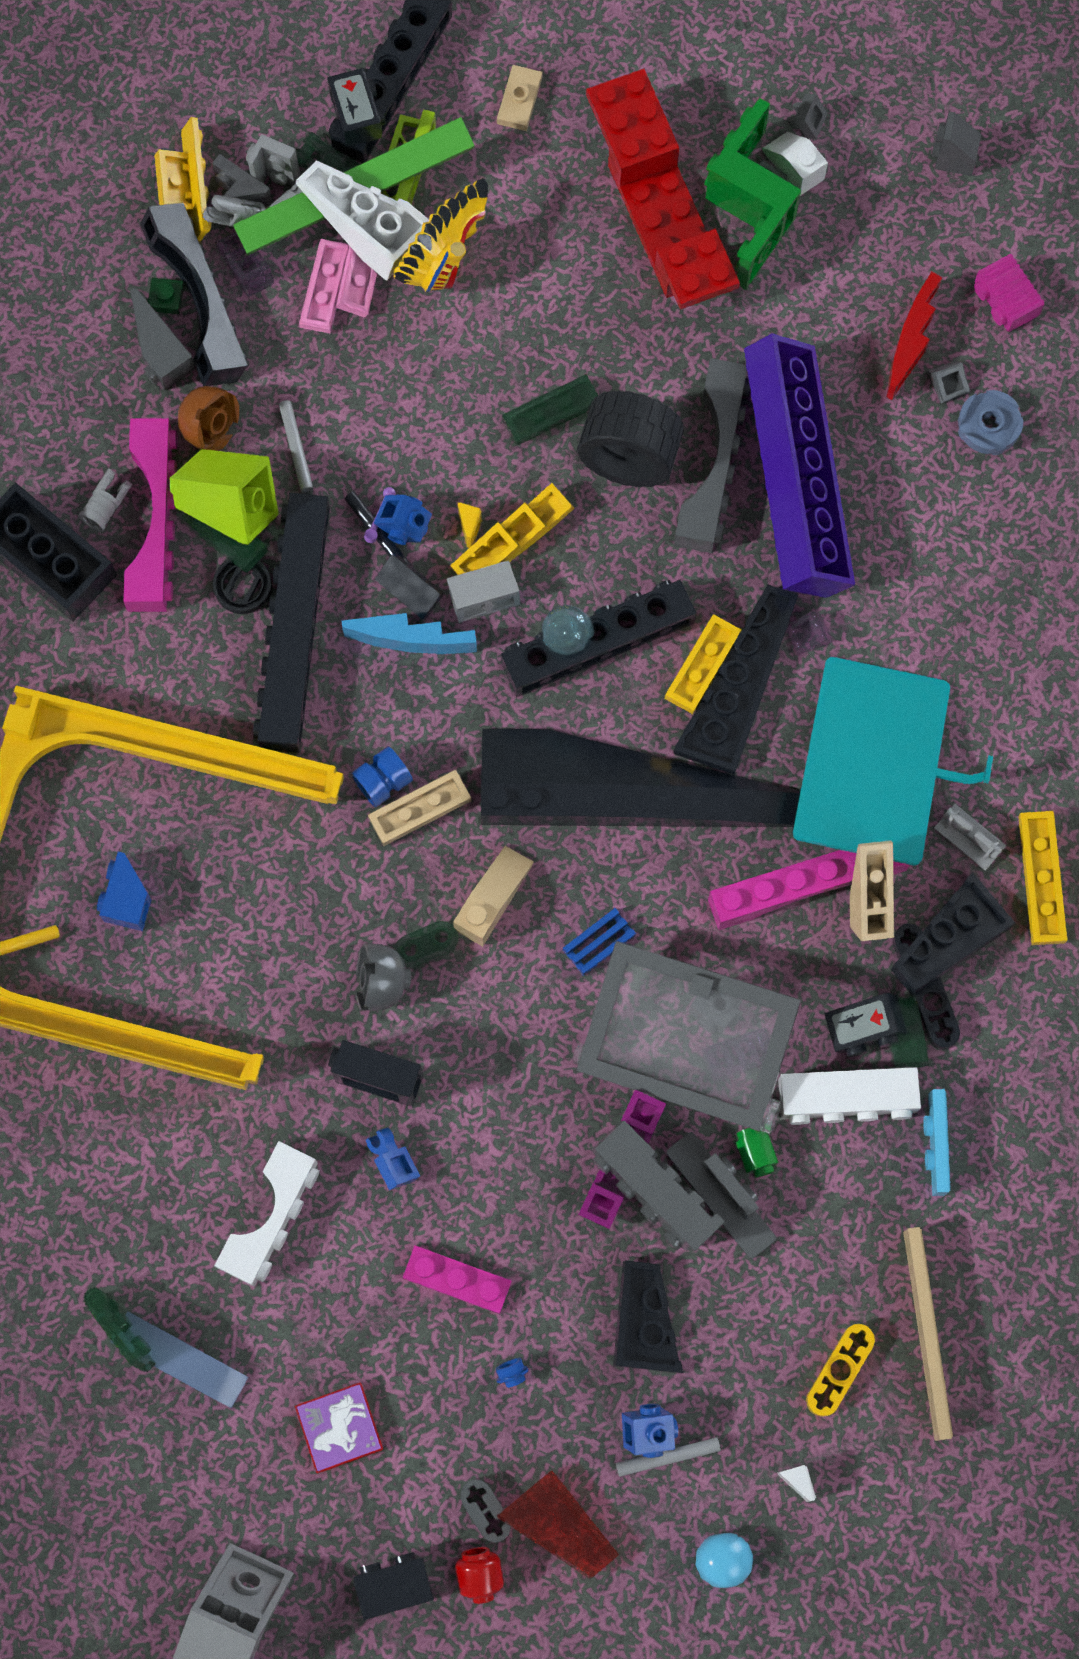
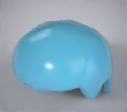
M721 1533L709 1536L702 1542L696 1552V1567L700 1577L713 1587L731 1588L743 1583L752 1571L753 1554L748 1542L742 1537H738L737 1534Z

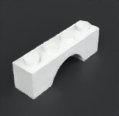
M278 1141L263 1170L275 1192V1206L272 1215L261 1228L252 1233L243 1235L230 1234L214 1265L215 1267L254 1287L258 1280L264 1282L272 1267V1263L268 1262L273 1250L279 1251L287 1238L288 1232L284 1231L289 1219L295 1220L302 1209L304 1201L300 1200V1197L305 1187L311 1189L319 1175L320 1170L316 1169L318 1164L316 1159Z

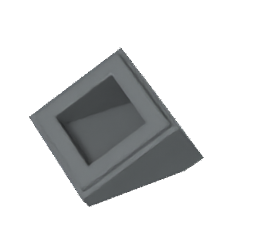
M952 361L927 371V375L940 403L971 393L962 362Z

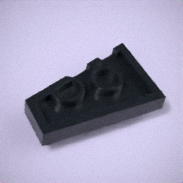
M623 1261L613 1366L683 1374L682 1363L679 1361L675 1344L677 1342L675 1332L672 1329L667 1308L669 1305L659 1264Z

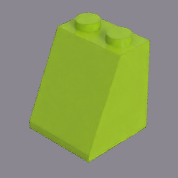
M201 449L169 478L170 491L173 494L175 508L242 544L248 545L279 515L268 456Z

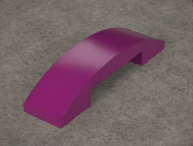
M635 1090L621 1121H625L649 1144L666 1103ZM599 1169L578 1214L609 1230L625 1197L616 1186L619 1180L611 1172L606 1175Z

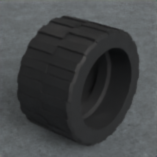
M631 391L605 392L600 396H596L591 402L577 447V453L585 466L600 477L626 486L653 487L664 483L670 478L684 432V424L672 408L655 398Z

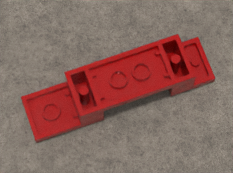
M645 69L587 88L586 97L609 147L608 167L665 297L674 296L681 310L739 289L740 282L716 228L706 231L678 168L680 147Z

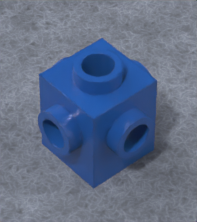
M385 495L373 524L389 534L388 538L391 541L405 545L408 542H421L427 532L432 513L422 507L423 503L415 497Z
M644 1404L640 1406L638 1411L622 1413L623 1445L625 1449L634 1455L642 1454L646 1458L661 1457L664 1455L663 1451L675 1450L674 1438L678 1437V1424L673 1414L661 1408V1405Z

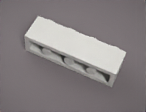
M917 1067L781 1074L778 1079L781 1119H789L791 1125L810 1123V1118H823L824 1123H839L844 1121V1116H857L858 1121L878 1120V1115L891 1114L893 1120H904L912 1118V1113H917L921 1108Z

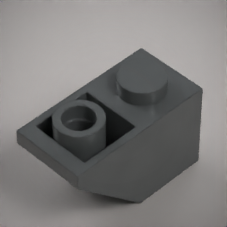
M949 111L946 123H939L931 157L937 158L936 170L972 176L977 160L981 133L955 112Z

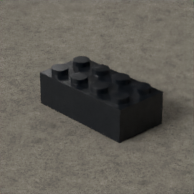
M16 482L0 498V561L74 622L117 576L112 562Z

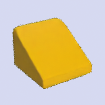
M458 503V515L466 546L470 548L476 541L482 523V511L480 508Z

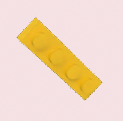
M1054 811L1020 813L1018 818L1031 944H1064L1067 942Z

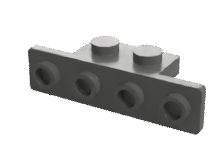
M689 1132L666 1151V1155L696 1193L704 1200V1203L712 1213H717L725 1221L723 1224L724 1228L749 1259L755 1258L776 1241L775 1234L756 1212L759 1208L755 1203L759 1200L757 1195L749 1185L744 1184L741 1186L733 1176L737 1173L736 1169L725 1156L721 1159L716 1153L711 1156L693 1132Z

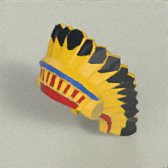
M484 178L477 180L473 185L465 186L464 191H459L454 199L445 200V204L438 207L436 214H430L429 222L422 224L421 232L415 235V241L409 244L408 251L402 256L403 262H399V266L395 268L394 279L404 284L421 286L426 292L451 289L453 287L460 261L466 253L465 240L476 234V222L485 217L488 184Z

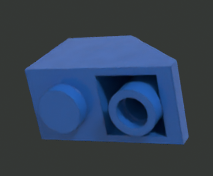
M118 852L116 860H111L108 865L106 879L109 880L106 892L102 891L99 896L97 911H100L99 915L106 923L143 931L152 899L125 853Z

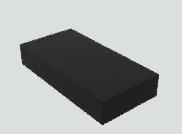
M397 553L391 554L374 579L422 620L428 618L445 594Z

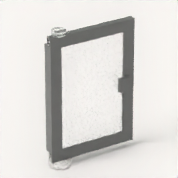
M616 941L585 1044L578 1043L573 1055V1062L578 1063L576 1071L771 1134L781 1108V1101L772 1099V1094L801 999Z

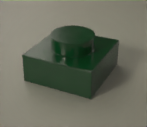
M152 277L148 303L155 312L180 315L184 291L183 281Z

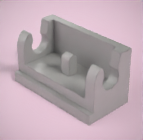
M509 560L447 578L449 594L459 623L521 605L519 588Z

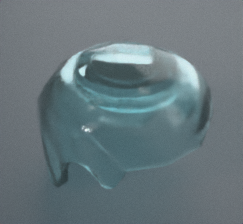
M563 605L554 608L549 612L542 624L544 643L553 652L558 654L570 655L585 649L589 639L594 636L592 619L579 607Z

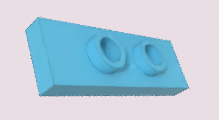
M933 1089L928 1094L929 1116H924L923 1121L924 1135L930 1136V1150H925L926 1170H931L932 1196H945L951 1191L947 1097L945 1089Z

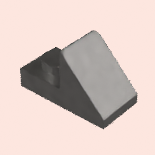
M221 154L213 161L212 165L216 182L222 188L228 190L224 196L262 202L265 207L272 203L268 186Z

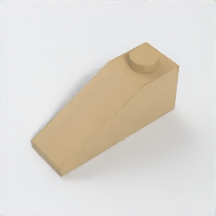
M891 840L858 844L850 891V927L861 941L894 938L893 842Z
M505 846L471 892L453 922L454 930L483 947L534 862Z

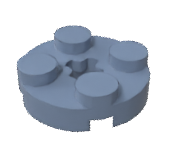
M987 390L986 393L970 396L963 404L958 417V434L975 451L984 454L1000 455L1005 450L1011 448L1018 440L1023 428V416L1021 418V413L1018 410L1019 406L1011 396L1001 391ZM990 416L995 417V424L998 427H986L982 418L989 419Z

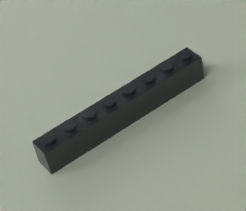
M289 493L288 504H282L281 523H285L284 534L278 535L277 553H282L280 564H275L273 572V583L278 584L276 595H271L269 603V614H274L272 626L267 625L265 644L270 645L269 656H263L261 675L266 676L265 687L259 688L257 707H262L261 718L255 719L253 738L258 739L261 748L300 753L330 512L328 496Z

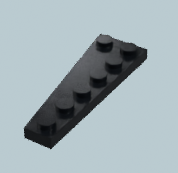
M767 584L746 621L743 630L738 635L731 651L722 663L715 679L678 740L673 754L735 775L798 598L797 594Z

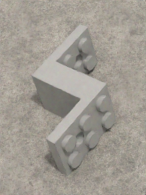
M229 1543L190 1610L173 1659H254L264 1630L294 1573ZM242 1582L250 1583L251 1585L254 1586V1588L246 1587V1586H244V1585L241 1584V1583H242Z

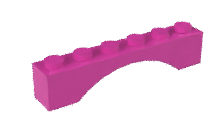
M130 418L129 450L133 461L142 470L150 485L153 511L145 543L136 558L124 571L123 602L128 612H167V601L173 600V584L168 582V571H173L174 554L173 551H169V540H174L175 538L174 520H170V510H175L173 494L170 491L169 478L177 472L176 460H172V449H177L178 435L177 430H172L169 418Z
M838 850L710 891L708 902L718 930L753 920L793 902L852 885L857 853ZM893 861V875L907 871L910 865Z

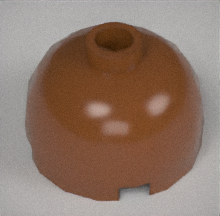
M203 386L192 390L183 399L178 410V427L182 436L198 449L215 451L223 449L233 436V434H225L233 422L238 424L239 403L236 396L222 388Z

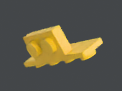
M190 117L181 131L183 152L158 149L154 157L159 205L184 203L188 215L193 219L197 239L201 241L209 233L212 223L203 218L209 196L208 187L204 184L206 162L201 155L203 134L202 130L198 127V118Z

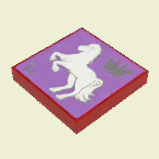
M361 1382L295 1406L317 1474L384 1450Z

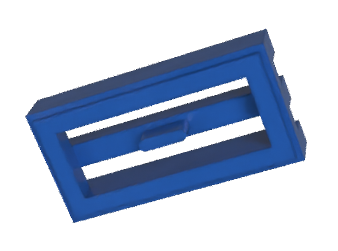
M614 908L563 947V951L584 976L612 954L616 941L585 965L581 962L583 958L621 929L625 934L616 941L627 943L634 938L636 932L628 926L627 921ZM612 920L616 921L614 926L575 955L573 950Z

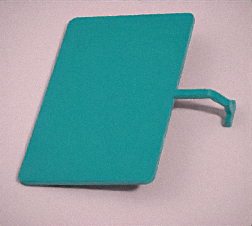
M829 657L824 666L793 828V837L798 841L857 853L858 844L891 840L893 842L894 862L913 866L920 864L923 858L935 779L939 778L963 784H975L982 781L988 784L990 781L993 756L988 755L984 772L973 775L937 768L950 694V684L945 680L837 657Z

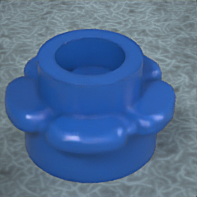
M521 1358L509 1360L496 1367L499 1377L496 1381L500 1384L505 1382L507 1388L516 1386L526 1380L524 1375L529 1371V1368L524 1366Z

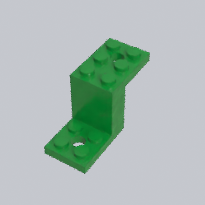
M761 98L757 100L753 107L748 106L740 118L741 125L736 131L732 129L728 133L723 143L724 149L720 155L715 153L706 168L709 174L704 183L707 186L705 199L754 227V233L756 234L751 241L745 240L737 253V257L740 259L734 269L740 282L739 287L747 290L796 219L801 194L800 188L749 159V156L766 132L770 103Z

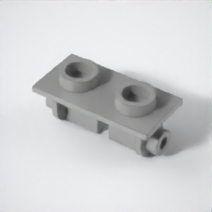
M956 804L948 809L943 818L934 827L937 832L984 870L991 865L1006 847L1003 842Z

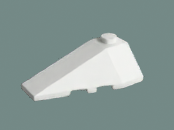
M317 160L296 180V185L361 260L386 281L394 274V270L399 266V262H403L402 256L408 251L409 244L415 241V235L421 232L422 224L429 222V219L409 202L400 198L396 201L381 194V190L374 186L368 188L354 182L350 175Z

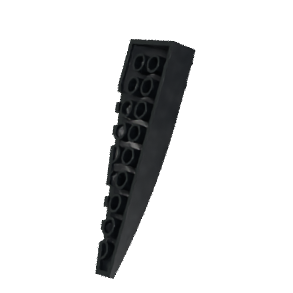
M482 729L481 825L794 827L800 791L550 729Z

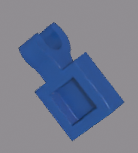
M388 1127L378 1130L376 1136L366 1139L370 1151L379 1155L374 1161L389 1191L412 1183L421 1177L406 1147L398 1149L393 1133Z

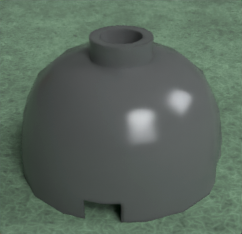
M364 943L365 947L360 948L356 967V977L360 976V988L363 990V993L356 992L357 1005L360 1010L365 1011L388 1009L396 1005L401 999L404 989L410 988L411 970L405 969L404 960L397 950L387 945Z

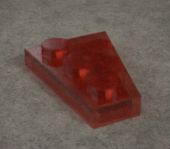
M552 1470L496 1516L588 1579L593 1578L619 1555Z

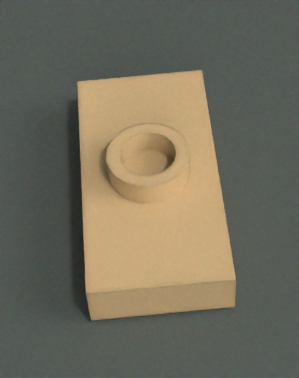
M512 65L497 116V124L527 131L543 72Z

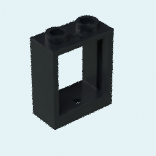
M342 1040L340 1048H333L328 1063L336 1083L412 1108L424 1076L420 1064L346 1040Z

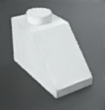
M786 132L762 148V151L774 166L788 176L787 181L801 189L800 196L825 178L828 162L807 138Z

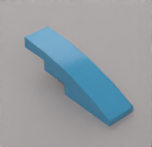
M407 613L342 620L344 637L377 647L431 654L477 652L475 630L442 634L441 622L408 625Z

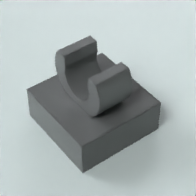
M805 94L802 102H796L792 106L797 113L796 116L788 117L787 121L793 129H800L806 138L817 139L828 113L816 94Z

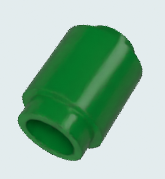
M762 1126L760 1131L747 1128L737 1132L738 1141L736 1145L746 1174L753 1173L755 1178H759L773 1173V1166L779 1162L769 1133L764 1132Z

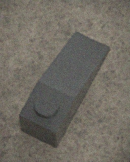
M134 287L130 292L141 352L146 365L143 371L153 385L159 383L164 390H167L196 369L191 354L137 288Z

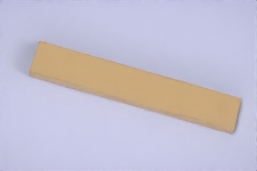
M920 1227L908 1228L903 1233L935 1441L952 1439L953 1432L922 1229Z

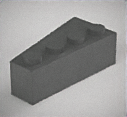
M625 1121L619 1122L591 1149L595 1155L592 1160L596 1166L606 1175L611 1172L619 1180L616 1186L629 1200L635 1197L643 1206L640 1212L651 1224L655 1225L658 1222L667 1231L663 1236L676 1250L682 1247L686 1251H696L725 1223L717 1213L711 1217L703 1209L705 1207L704 1200L689 1187L683 1188L679 1184L682 1181L679 1175L664 1161L659 1163L655 1159L658 1156L657 1153Z

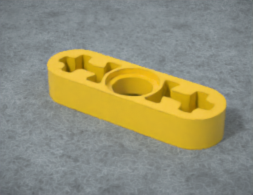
M854 1324L844 1331L807 1394V1406L813 1414L824 1417L831 1415L837 1410L874 1346V1334L869 1327L863 1324ZM861 1331L865 1334L863 1340L867 1345L866 1347L859 1346L854 1352L853 1356L860 1358L856 1364L850 1356L840 1354L839 1351L841 1347L846 1352L849 1351L853 1344V1340L849 1338L850 1334L856 1335ZM836 1360H843L849 1365L850 1375L846 1380L840 1381L832 1376L831 1365ZM825 1377L832 1385L842 1387V1390L838 1394L833 1389L828 1397V1400L832 1403L831 1407L824 1406L820 1410L816 1407L818 1401L814 1398L815 1393L821 1395L825 1392L828 1386L822 1383Z

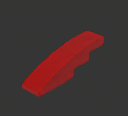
M932 271L917 294L899 337L890 369L886 396L890 400L894 398L925 354L930 341L923 333L932 322L936 308L929 303L938 292L942 277Z

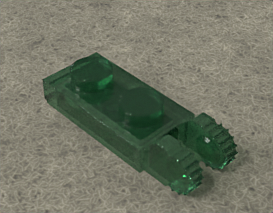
M94 1287L87 1290L83 1297L85 1305H87L93 1317L128 1363L143 1372L151 1370L156 1365L155 1361L148 1354L152 1349L141 1336L137 1335L135 1337L131 1332L130 1328L133 1324L123 1312L118 1310L119 1304L110 1294L104 1293L99 1288Z

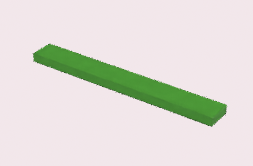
M460 117L344 173L350 175L354 182L368 188L374 186L383 192L474 149L475 145ZM301 192L233 226L248 256L326 218L309 198Z

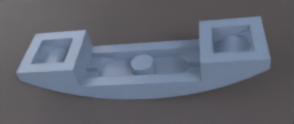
M128 1311L110 1341L114 1345L230 1408L233 1407L249 1378Z

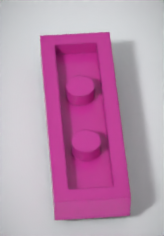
M415 1245L403 1275L404 1280L499 1315L512 1283L511 1280Z

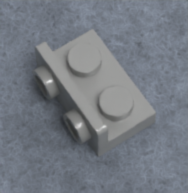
M262 134L257 143H253L249 147L246 161L248 162L249 174L262 183L269 176L274 183L281 186L286 184L294 186L296 184V180L301 175L295 148Z

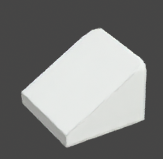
M802 1465L777 1473L806 1502L815 1500L816 1495L807 1466Z

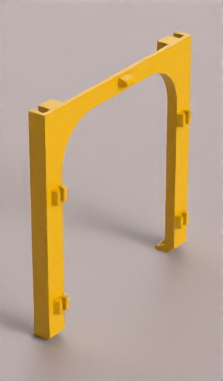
M15 686L14 693L17 699L15 705H9L2 727L5 737L0 749V842L17 788L25 773L42 756L68 745L91 744L325 804H337L340 786L344 780L343 773L336 772V767L20 686ZM0 986V1027L247 1090L248 1083L257 1085L260 1067L264 1061V1056L261 1054L253 1053L252 1055L10 992Z

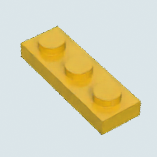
M713 614L669 687L664 699L694 714L722 663L731 651L741 629Z

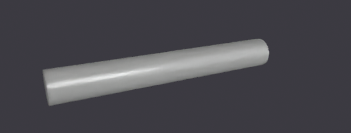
M289 400L279 403V408L300 490L302 493L313 490V485L292 403Z
M716 1437L676 1447L675 1450L663 1451L664 1455L661 1457L646 1458L641 1456L617 1462L618 1476L621 1477L721 1451L720 1444Z

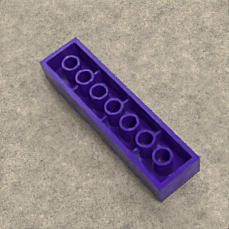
M771 333L744 348L761 451L760 456L766 481L765 487L770 506V517L774 530L775 548L780 567V578L783 590L827 598L855 586V579L816 350L814 345Z

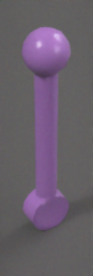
M387 487L383 491L384 498L385 495L396 494L392 487ZM372 524L371 528L366 530L364 534V539L368 543H374L377 539L378 534L376 531L378 526Z

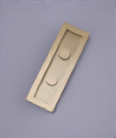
M454 770L368 814V819L383 846H386L471 802V796L459 774Z

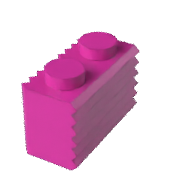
M1012 254L978 271L974 284L975 292L982 301L987 300L992 308V317L999 326L1004 325L1006 330L1011 332L1013 329L1040 315L1044 306V300L1041 299L1037 290L1034 289L1030 280L1027 279L1026 274H1024Z

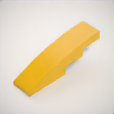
M551 483L529 504L523 503L502 524L497 522L450 566L460 575L509 560L511 562L549 532L575 508L560 490Z

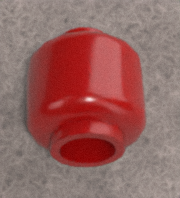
M474 1547L462 1552V1557L455 1564L460 1594L463 1597L473 1599V1602L476 1604L494 1600V1594L499 1592L504 1586L500 1557L496 1553L490 1552L488 1547Z

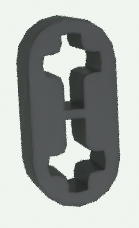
M475 1479L468 1481L461 1490L463 1506L486 1540L490 1542L504 1540L511 1530V1522L508 1515L486 1482ZM471 1486H475L477 1489L483 1487L486 1491L482 1498L487 1508L481 1511L476 1502L469 1504L466 1499L470 1496L468 1489ZM488 1511L492 1513L496 1520L503 1518L505 1524L501 1527L503 1531L501 1536L486 1532L485 1528L489 1526V1522L484 1514Z

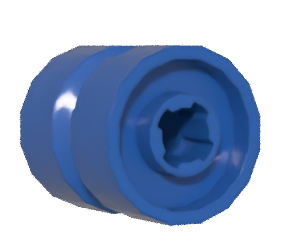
M389 746L373 756V764L364 763L350 773L360 791L375 808L391 797L390 791L392 789L400 791L413 781L405 764Z

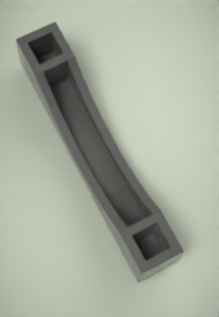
M710 358L703 401L710 411L716 428L717 457L705 483L689 500L681 505L674 546L712 553L713 544H720L724 525L717 523L719 513L726 514L729 495L723 494L725 483L732 484L735 465H730L729 461L731 454L737 455L741 436L735 435L736 425L743 426L746 407L740 406L742 396L748 397L750 391L749 377H746L747 369L745 364Z

